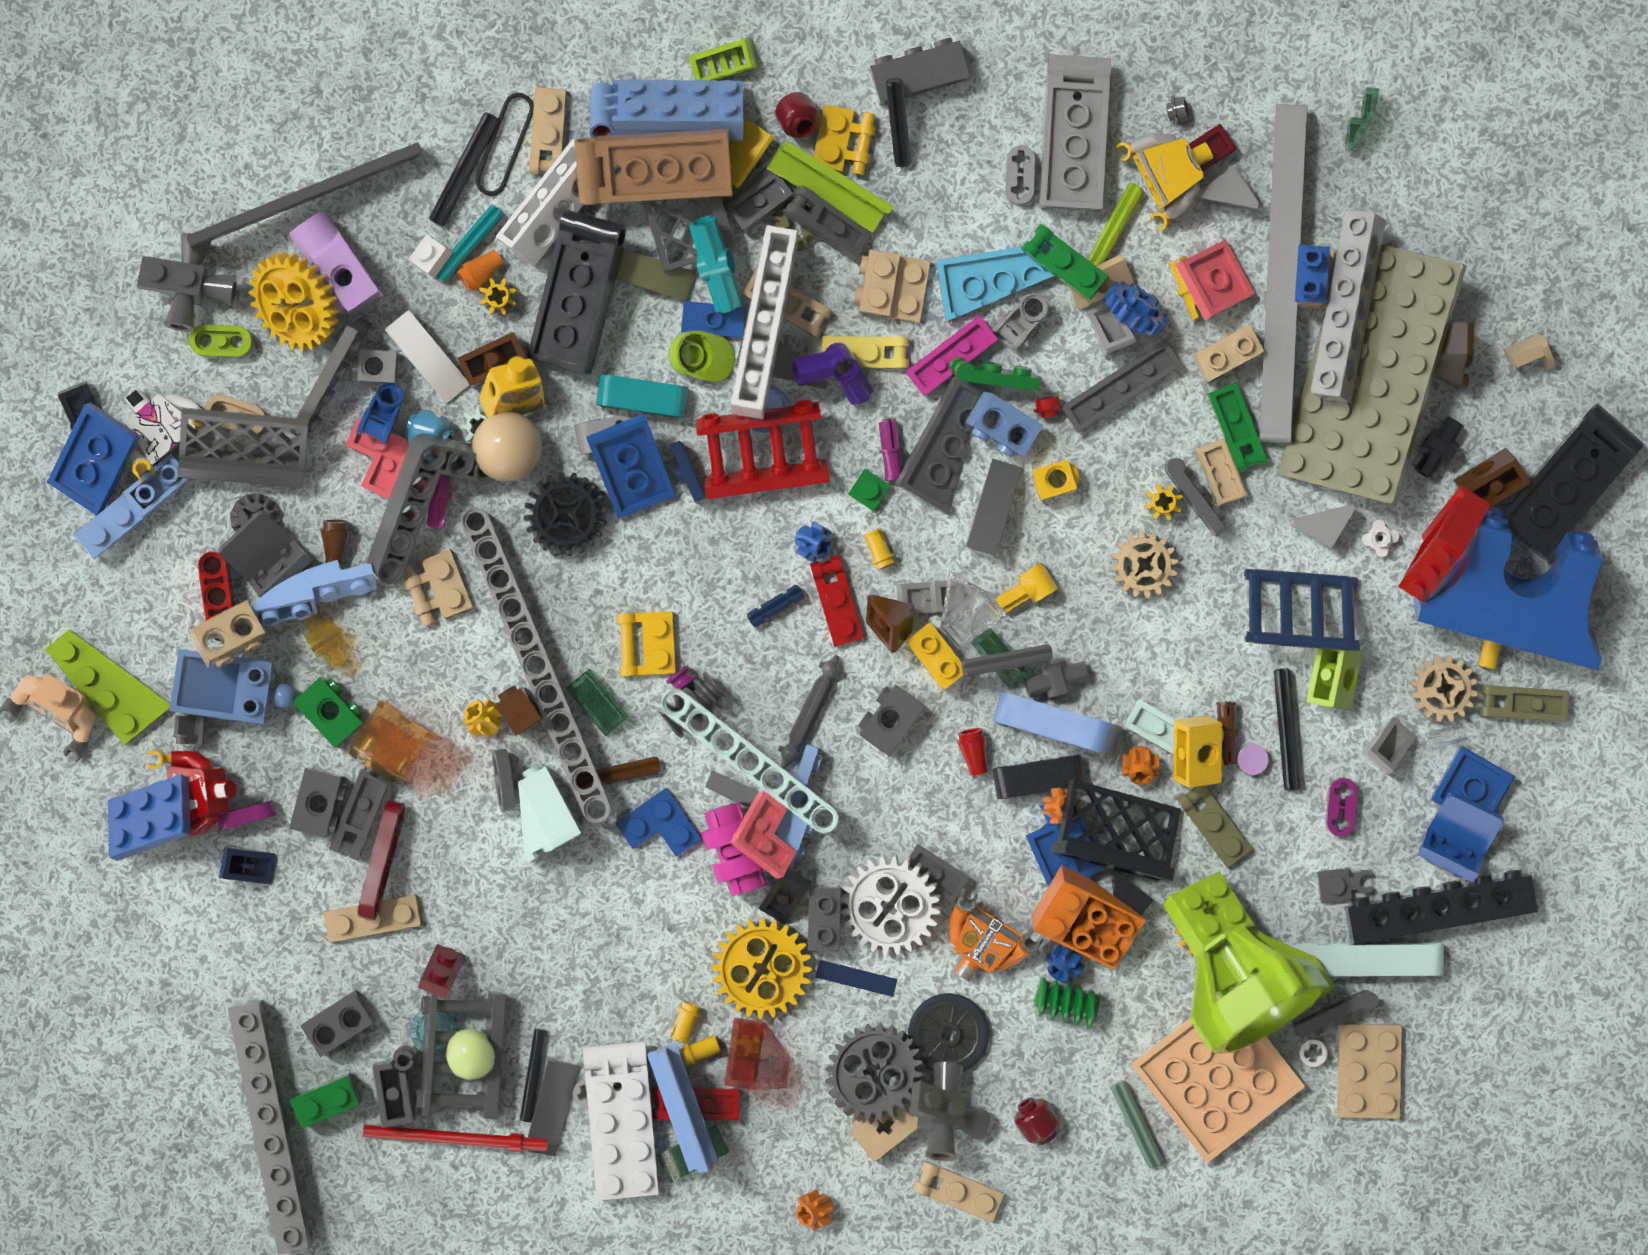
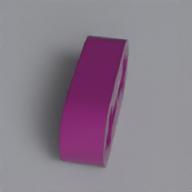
M1343 777L1333 780L1329 785L1325 817L1327 830L1339 837L1350 834L1354 828L1358 794L1355 783ZM1341 783H1346V788L1351 789V794L1344 797V805H1339L1340 795L1334 792L1335 788L1341 787ZM1339 809H1343V819L1348 820V825L1342 826L1341 831H1337V826L1332 825V819L1338 818Z
M273 800L219 815V820L217 821L219 831L275 816L276 811Z

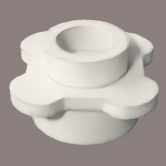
M1375 520L1368 534L1362 536V543L1364 546H1370V548L1375 550L1377 556L1384 557L1388 554V548L1392 543L1398 541L1399 534L1397 531H1391L1387 528L1383 520ZM1379 535L1383 536L1382 541H1378L1377 537Z

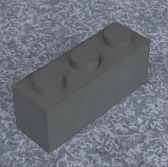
M946 38L934 42L935 47L923 51L922 46L904 51L905 56L893 59L892 55H887L875 59V65H871L869 70L879 105L888 103L886 80L890 78L902 79L905 98L969 80L970 73L960 40L953 42L952 38Z

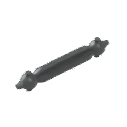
M834 655L831 660L819 663L818 667L821 668L822 675L815 680L789 733V744L784 747L780 745L778 751L781 752L782 767L786 768L791 762L796 760L801 761L802 755L799 754L798 748L805 744L832 689V679L837 676L841 678L843 674L839 666L840 656Z

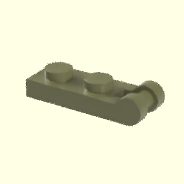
M1481 685V694H1484L1483 706H1480L1479 716L1567 722L1569 691ZM1496 695L1505 696L1504 708L1495 707Z
M1205 785L1194 787L1186 795L1182 793L1175 798L1226 868L1252 850ZM1202 798L1206 806L1197 812L1193 804Z

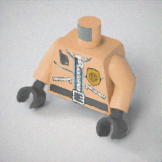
M48 673L42 678L33 675L25 676L15 688L10 698H7L0 707V714L2 711L9 712L12 715L9 722H13L24 704L73 734L74 739L64 749L63 753L67 757L73 751L76 754L75 762H78L89 750L86 742L89 740L95 722V715L91 711L92 709L84 695Z

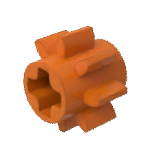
M1136 746L1129 750L1128 755L1123 754L1122 775L1130 776L1132 783L1137 785L1148 784L1153 780V776H1159V755H1152L1148 747Z
M1052 788L1051 793L1053 796L1042 798L1045 802L1042 814H1046L1051 818V825L1059 824L1062 820L1068 789L1062 791L1061 788ZM1076 798V802L1078 803V805L1081 802V799Z
M815 1189L797 1199L800 1205L796 1208V1216L802 1225L806 1227L811 1226L812 1230L815 1231L832 1223L830 1215L834 1212V1204L828 1195H819L818 1190Z

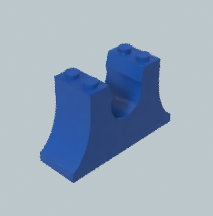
M1489 507L1465 553L1426 602L1423 603L1416 598L1414 599L1418 622L1598 670L1602 658L1597 640L1588 627V609L1592 590L1603 558L1597 540L1589 533L1577 531L1576 534L1567 532L1557 546L1555 560L1547 572L1536 578H1518L1511 575L1504 568L1506 560L1511 554L1512 534L1507 515H1504V512L1500 509Z

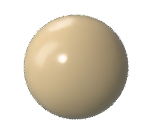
M504 412L489 416L475 431L472 441V450L476 453V458L474 459L481 471L492 479L503 482L520 480L529 475L540 461L542 454L540 433L534 423L521 414Z

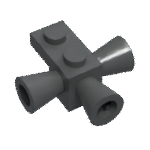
M191 233L181 234V262L142 256L137 281L138 289L170 295L173 302L163 325L182 332L194 331V304L202 306L204 295L232 306L237 287V275H207L205 266H202V263L212 241L191 249L185 240V236Z
M937 1062L933 1064L935 1086L923 1081L912 1083L910 1113L918 1116V1127L932 1131L925 1156L936 1161H952L956 1159L953 1131L960 1129L972 1138L979 1139L986 1133L989 1127L990 1117L988 1111L967 1107L968 1098L956 1094L964 1069L962 1065L957 1063Z

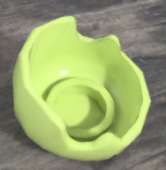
M466 1029L457 1032L448 1042L446 1050L447 1061L452 1072L457 1077L471 1081L484 1077L492 1070L495 1063V1052L483 1032Z

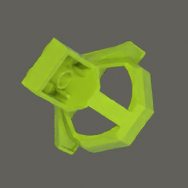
M1220 871L1171 894L1164 902L1163 907L1195 956L1196 971L1190 1021L1210 1051L1216 1050L1217 1054L1236 1053L1272 1035L1312 1007L1320 997L1334 989V984L1315 956L1269 937L1255 928L1256 926ZM1216 993H1219V995H1220V999H1219V1000H1217V995H1216Z

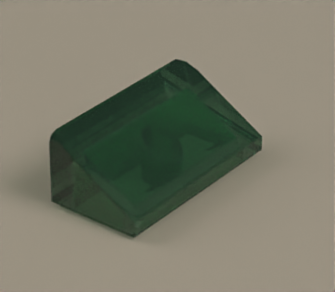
M986 628L971 641V644L981 656L1010 651L991 628ZM1023 666L995 672L1008 688H1013L1029 676Z
M591 669L584 672L566 688L605 736L629 717Z

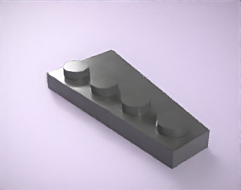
M360 318L346 326L296 417L297 419L309 420L308 432L311 434L321 420L318 414L323 406L327 407L335 394L334 387L347 373L350 367L349 362L362 346L364 337L372 325L371 322L364 318ZM289 430V432L294 434L295 436L301 434V430Z
M953 376L895 483L896 486L945 515L950 513L951 496L953 489L956 490L959 477L957 475L961 460L965 459L968 448L966 447L968 435L973 430L965 422L983 391L970 383L960 380L957 376Z

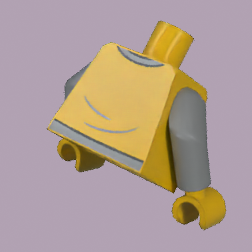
M1150 133L1133 140L1132 143H1119L1116 145V149L1126 147L1128 150L1127 156L1120 158V161L1134 159L1159 208L1158 211L1151 215L1150 220L1156 216H1161L1164 224L1157 230H1163L1170 225L1172 219L1177 218L1191 207L1201 190L1199 181L1204 177L1200 165L1212 160L1213 155L1205 142L1190 149L1185 138L1177 140L1172 134Z

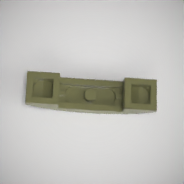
M624 249L616 280L677 300L687 301L696 272L682 267L664 272L660 260Z

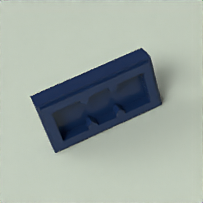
M678 441L671 444L670 446L679 465L673 469L680 485L687 483L695 503L704 500L706 497L683 442Z

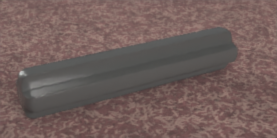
M1045 644L966 659L961 662L963 675L969 677L1048 662L1053 659V652L1051 646Z

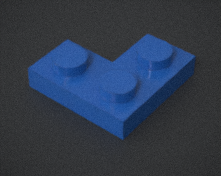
M667 788L615 823L632 849L656 832L660 833L675 856H678L702 839Z

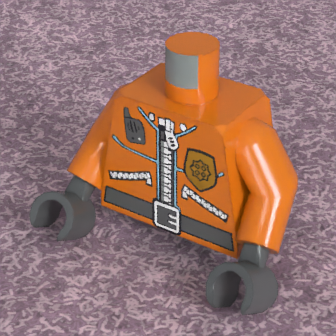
M966 889L960 890L957 904L949 917V940L954 945L953 950L963 956L954 973L970 982L978 967L990 974L993 971L1002 972L1019 964L1031 952L1039 949L1044 939L1041 938L1039 942L1031 940L1030 936L1034 932L1033 929L1028 930L1024 936L977 906L978 894L975 893L973 899H966L964 897Z

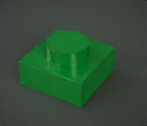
M864 469L847 495L874 511L891 485L867 469Z

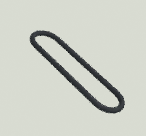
M513 93L505 100L498 117V123L493 130L477 171L476 186L485 195H497L504 189L533 116V101L524 93ZM517 97L524 98L529 104V113L502 183L495 191H487L481 186L480 177L506 109L512 99Z

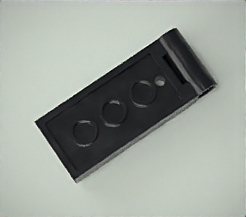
M568 209L563 212L527 358L582 374H592L624 250L622 246L627 230L625 225Z
M1596 403L1529 479L1530 484L1522 488L1502 510L1504 515H1507L1511 532L1542 559L1548 558L1565 534L1573 529L1615 478L1642 449L1644 443L1601 405ZM1591 450L1596 452L1595 458L1591 456Z

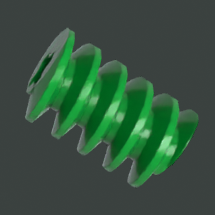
M1041 977L1037 986L1033 1008L1038 1007L1039 1017H1042L1046 1010H1050L1051 1020H1054L1058 1013H1062V1022L1065 1024L1070 1016H1074V1024L1077 1027L1085 1019L1086 1027L1090 1030L1097 1016L1101 994L1095 1000V992L1090 989L1083 997V989L1080 986L1076 987L1074 992L1071 993L1069 983H1065L1062 989L1059 990L1057 980H1053L1049 987H1047L1046 978Z

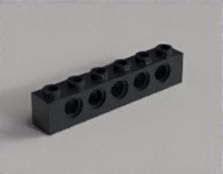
M1522 869L1503 872L1504 878L1492 880L1491 875L1478 876L1472 884L1462 885L1461 880L1442 883L1443 889L1431 891L1430 886L1413 888V894L1401 896L1400 891L1381 894L1382 900L1370 902L1369 897L1351 899L1352 905L1344 906L1350 943L1357 945L1536 913L1538 909L1532 875L1523 874ZM1499 887H1505L1508 891V898L1504 903L1498 904L1494 899V893ZM1474 892L1478 897L1477 905L1472 909H1467L1464 906L1463 899L1466 894ZM1438 898H1444L1447 901V909L1443 914L1437 915L1433 911V903ZM1408 903L1415 904L1417 908V914L1411 920H1405L1402 915L1403 907ZM1382 908L1387 915L1386 921L1382 925H1374L1371 918L1375 910Z

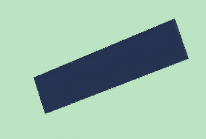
M819 960L815 978L891 997L894 996L898 980Z

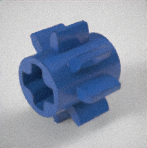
M815 521L812 522L811 527H801L795 536V544L799 547L796 553L815 563L817 557L820 559L827 557L833 547V541L829 537L832 531Z
M1059 943L1054 949H1051L1045 958L1050 963L1047 968L1048 973L1052 978L1060 982L1067 980L1073 982L1086 967L1083 963H1080L1083 959L1082 954L1066 946L1062 947Z

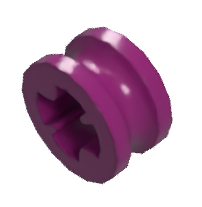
M686 665L666 680V683L672 684L674 688L682 689L697 677L695 674L691 675L689 673L690 667Z

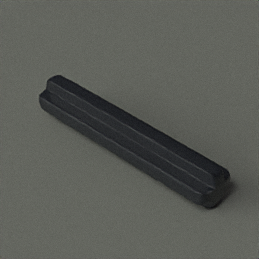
M890 78L886 80L894 162L896 167H908L912 162L903 82L901 78Z

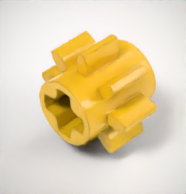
M490 278L491 286L488 289L481 287L479 289L486 297V299L481 300L479 303L480 305L489 304L491 306L489 309L490 315H493L497 309L501 310L505 316L507 315L505 308L508 305H517L513 300H510V295L515 294L517 290L515 288L507 290V279L505 278L501 284H496ZM495 289H498L501 293L506 292V296L502 298L503 303L500 305L496 301L490 302V298L494 296L493 291Z
M1157 483L1155 485L1156 493H1145L1151 499L1150 504L1145 505L1144 509L1152 508L1155 511L1152 519L1155 520L1159 517V514H1164L1165 519L1168 521L1171 519L1170 511H1181L1175 505L1176 500L1181 499L1182 495L1174 496L1172 493L1174 485L1171 484L1166 490H1162L1161 485ZM1160 493H1162L1164 498L1169 497L1171 503L1167 504L1166 511H1164L1162 506L1157 507L1155 501L1160 499Z
M488 698L484 703L477 699L467 706L464 712L465 720L463 724L469 727V733L476 738H479L481 734L488 738L499 730L502 723V715L496 708V703Z

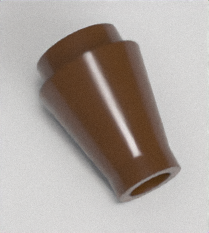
M339 519L323 520V527L320 528L325 552V563L338 560L339 566L344 565V557L351 529L348 528V521Z

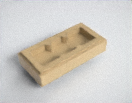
M1122 254L1097 266L1108 274L1109 278L1090 302L1068 286L1078 310L1103 299L1115 282L1120 284L1124 281L1128 286L1131 283L1134 284Z
M1225 438L1195 449L1217 507L1248 496Z

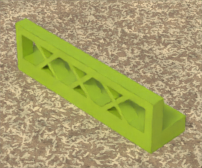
M784 141L780 144L766 168L795 187L801 185L809 188L870 233H874L883 216L889 215L894 207L789 141Z

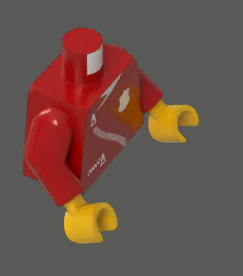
M157 748L147 753L156 754L159 757L158 764H147V767L151 769H157L164 765V763H171V766H166L167 779L179 774L189 778L191 835L182 839L207 833L219 820V814L228 812V799L235 797L237 787L232 780H226L223 767L213 766L211 760L197 751H171V754H165L163 750Z

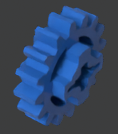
M1124 281L1120 284L1115 282L1104 296L1107 299L1105 304L1111 307L1110 312L1115 314L1116 320L1119 323H1124L1134 332L1139 334L1145 332L1150 337L1153 334L1159 336L1169 322L1167 319L1168 313L1162 310L1163 305L1159 304V300L1154 295L1145 292L1138 285L1131 283L1128 286Z

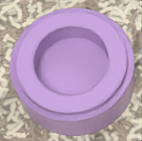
M1247 744L1238 751L1237 765L1246 774H1260L1268 765V754L1260 745Z

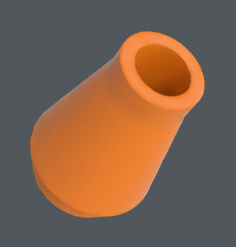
M493 249L487 254L461 264V269L456 271L466 289L472 292L474 289L479 290L504 265V262Z

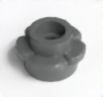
M1174 95L1171 96V102L1166 103L1168 118L1170 122L1175 121L1178 126H1181V122L1190 120L1188 105L1184 96L1175 98Z

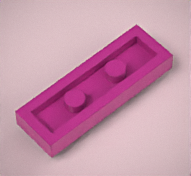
M978 315L905 371V373L924 397L953 375L949 369L950 361L953 358L962 357L967 362H970L995 343L998 338L981 316Z

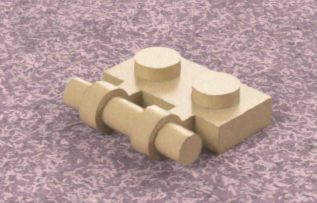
M451 549L421 560L425 573L416 575L413 564L406 566L403 574L405 578L403 584L405 589H409L415 604L413 610L416 616H420L423 627L435 622L431 610L440 608L444 619L473 608ZM428 581L435 595V599L430 601L426 600L421 584Z

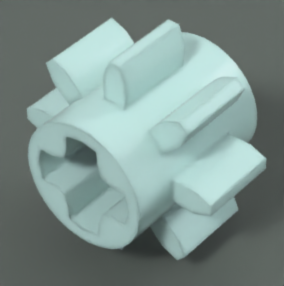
M476 407L475 415L471 416L464 413L465 418L468 419L466 425L459 426V429L468 431L469 434L465 439L467 442H470L474 437L473 431L475 426L473 422L475 420L482 422L487 418L486 415H482L480 407Z

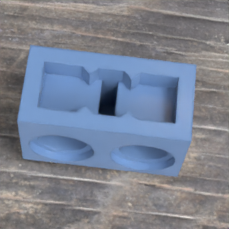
M986 391L982 393L965 422L973 428L971 434L984 442H987L989 438L999 444L996 449L1011 458L1014 454L1025 457L1043 427V424L996 395ZM993 411L995 421L991 426L987 427L985 425V416L988 412ZM1019 427L1020 437L1016 442L1012 443L1010 433L1013 428Z

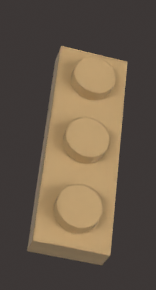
M416 894L383 900L375 921L359 918L358 905L323 912L329 943L422 925Z

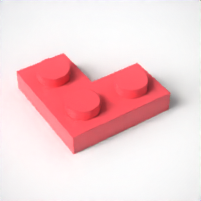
M358 417L345 445L373 458L361 487L390 499L409 447L408 439L392 432L387 444L383 445L381 440L365 433L359 435L356 431L361 418Z
M760 791L730 843L778 879L784 876L797 851L774 834L788 808L766 791Z

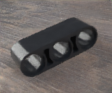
M1081 754L992 769L997 799L1049 792L1052 788L1068 789L1069 780L1073 779L1085 782Z

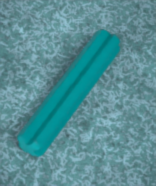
M490 205L452 249L451 256L436 275L440 280L445 283L448 282L461 267V264L470 257L501 221L504 214L498 207Z

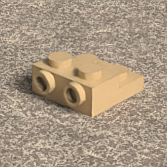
M869 250L868 256L862 255L859 274H864L865 278L863 287L857 286L854 304L860 305L858 313L920 323L930 261L876 250Z

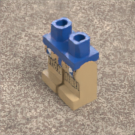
M1298 245L1295 302H1298L1300 309L1326 310L1332 282L1328 281V278L1332 279L1335 255V250H1330V246Z

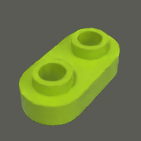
M199 325L194 328V331L189 336L191 349L196 354L205 357H242L251 350L253 344L249 331L236 325ZM205 335L211 337V344L207 347H203L200 343L201 338ZM235 336H240L243 340L242 345L238 348L233 347L231 343Z

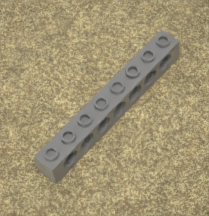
M263 1000L233 1005L228 1008L277 1252L282 1254L306 1249L311 1246L312 1238Z

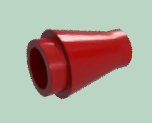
M972 728L959 732L957 744L967 764L969 774L976 776L987 773V735L983 734L982 728Z

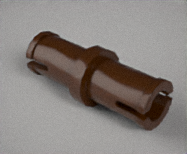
M1236 701L1216 702L1217 721L1222 723L1224 740L1222 741L1224 765H1229V763L1231 765L1238 764L1236 737L1239 736V729H1236Z

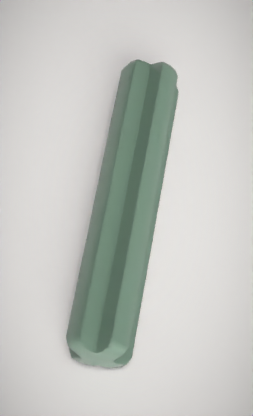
M1123 1080L1111 1086L1113 1095L1147 1166L1154 1168L1163 1163L1162 1156L1126 1081Z

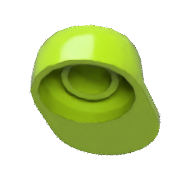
M686 331L677 335L669 348V361L672 368L684 377H692L708 382H720L731 374L734 367L735 356L733 348L725 338L704 331Z

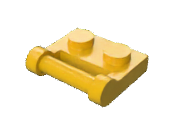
M673 611L617 614V623H620L622 667H619L620 676L676 673ZM642 622L644 666H635L633 623Z

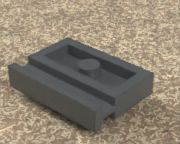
M768 160L751 171L739 188L733 186L732 196H721L723 205L744 234L794 199L792 191L783 179L766 169L770 163Z

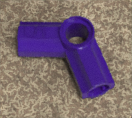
M834 343L826 348L825 352L795 358L792 362L798 386L835 378L851 405H861L866 402L874 391L850 349L843 343Z

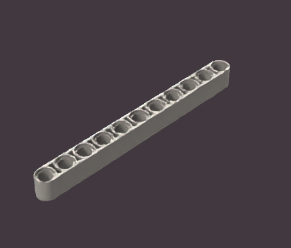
M1276 104L1260 442L1291 443L1298 302H1295L1298 245H1301L1308 105Z
M477 507L470 508L462 516V527L579 806L588 821L603 823L611 816V802L492 519L483 509ZM474 514H481L485 519L483 528L477 531L471 530L468 524L470 517ZM485 543H494L497 547L496 555L492 559H484L480 552L482 546ZM499 571H505L509 576V582L503 588H496L492 581L495 573ZM518 600L521 604V611L517 616L509 617L505 613L504 608L508 601ZM528 628L533 633V640L528 645H520L517 642V633L521 629ZM534 657H541L545 661V669L540 674H532L529 670V662ZM549 685L554 686L557 690V698L552 703H545L541 699L542 689ZM559 714L566 715L570 722L567 730L563 732H558L553 727V719ZM570 743H577L582 750L581 756L575 761H570L565 756V748ZM587 771L592 774L594 782L589 789L583 790L577 785V777L580 773ZM596 800L603 802L606 807L604 816L598 819L592 817L589 813L590 804Z

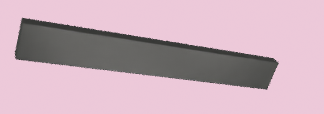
M418 142L191 233L185 236L188 247L193 249L418 158L422 150Z

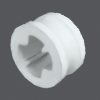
M1305 1039L1298 1047V1056L1307 1066L1317 1067L1326 1060L1327 1049L1318 1039ZM1311 1044H1317L1315 1048H1320L1321 1054L1315 1056V1061H1309L1310 1057H1305L1304 1051L1309 1050Z

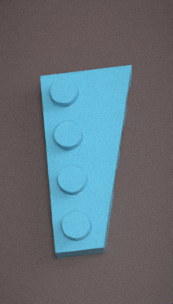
M1044 243L1039 250L1046 255L1052 247ZM1021 247L936 260L946 322L1054 277L1053 274L1021 250Z

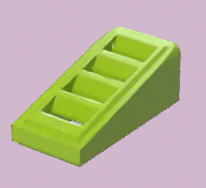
M743 38L688 56L695 80L718 81L760 68L751 38ZM741 47L747 64L743 65L738 52V48ZM728 51L731 53L735 66L731 69L725 53ZM715 55H718L722 72L719 73L713 58ZM706 58L710 76H705L701 59Z

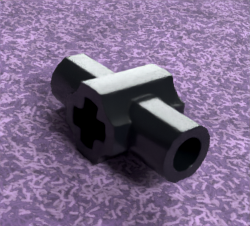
M1447 416L1439 430L1433 428L1419 449V452L1423 455L1415 466V471L1428 479H1432L1440 465L1444 468L1447 467L1458 451L1460 444L1455 441L1464 429V426L1457 420Z

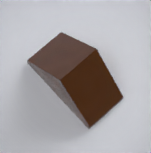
M868 595L866 623L891 653L897 652L912 633L914 605L877 595Z

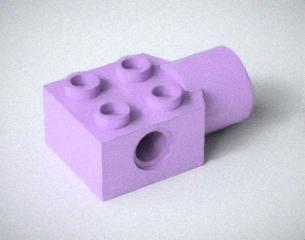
M325 210L311 216L289 233L290 238L303 257L308 258V264L310 266L318 265L316 273L318 275L326 274L323 282L325 285H333L332 290L334 293L332 295L338 298L334 303L343 314L348 312L354 317L384 296ZM345 273H352V282L346 287H341L339 284L341 276Z

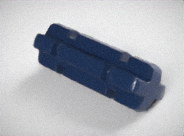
M794 585L787 589L785 594L780 593L762 604L760 609L755 608L748 612L747 618L751 625L758 627L765 622V619H771L788 609L790 604H796L803 600L805 596L798 585Z

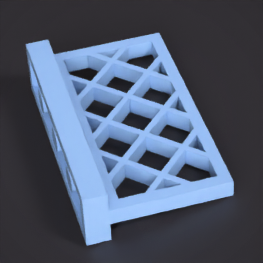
M673 1043L647 1053L688 1170L690 1172L698 1169L699 1174L708 1171L709 1164L719 1160L678 1045Z

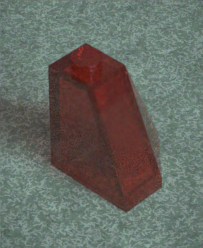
M734 1017L724 1086L749 1090L786 1088L791 1057L764 1021Z

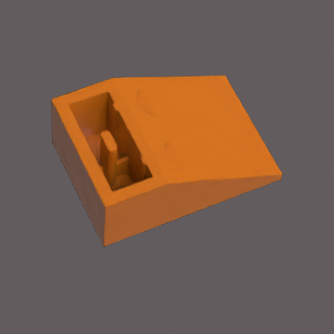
M1063 865L1059 868L1031 914L1034 932L1113 970H1116L1146 921L1143 916L1094 881Z

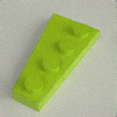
M71 629L67 630L45 649L123 745L128 744L170 709V702L163 699L147 685L110 660Z

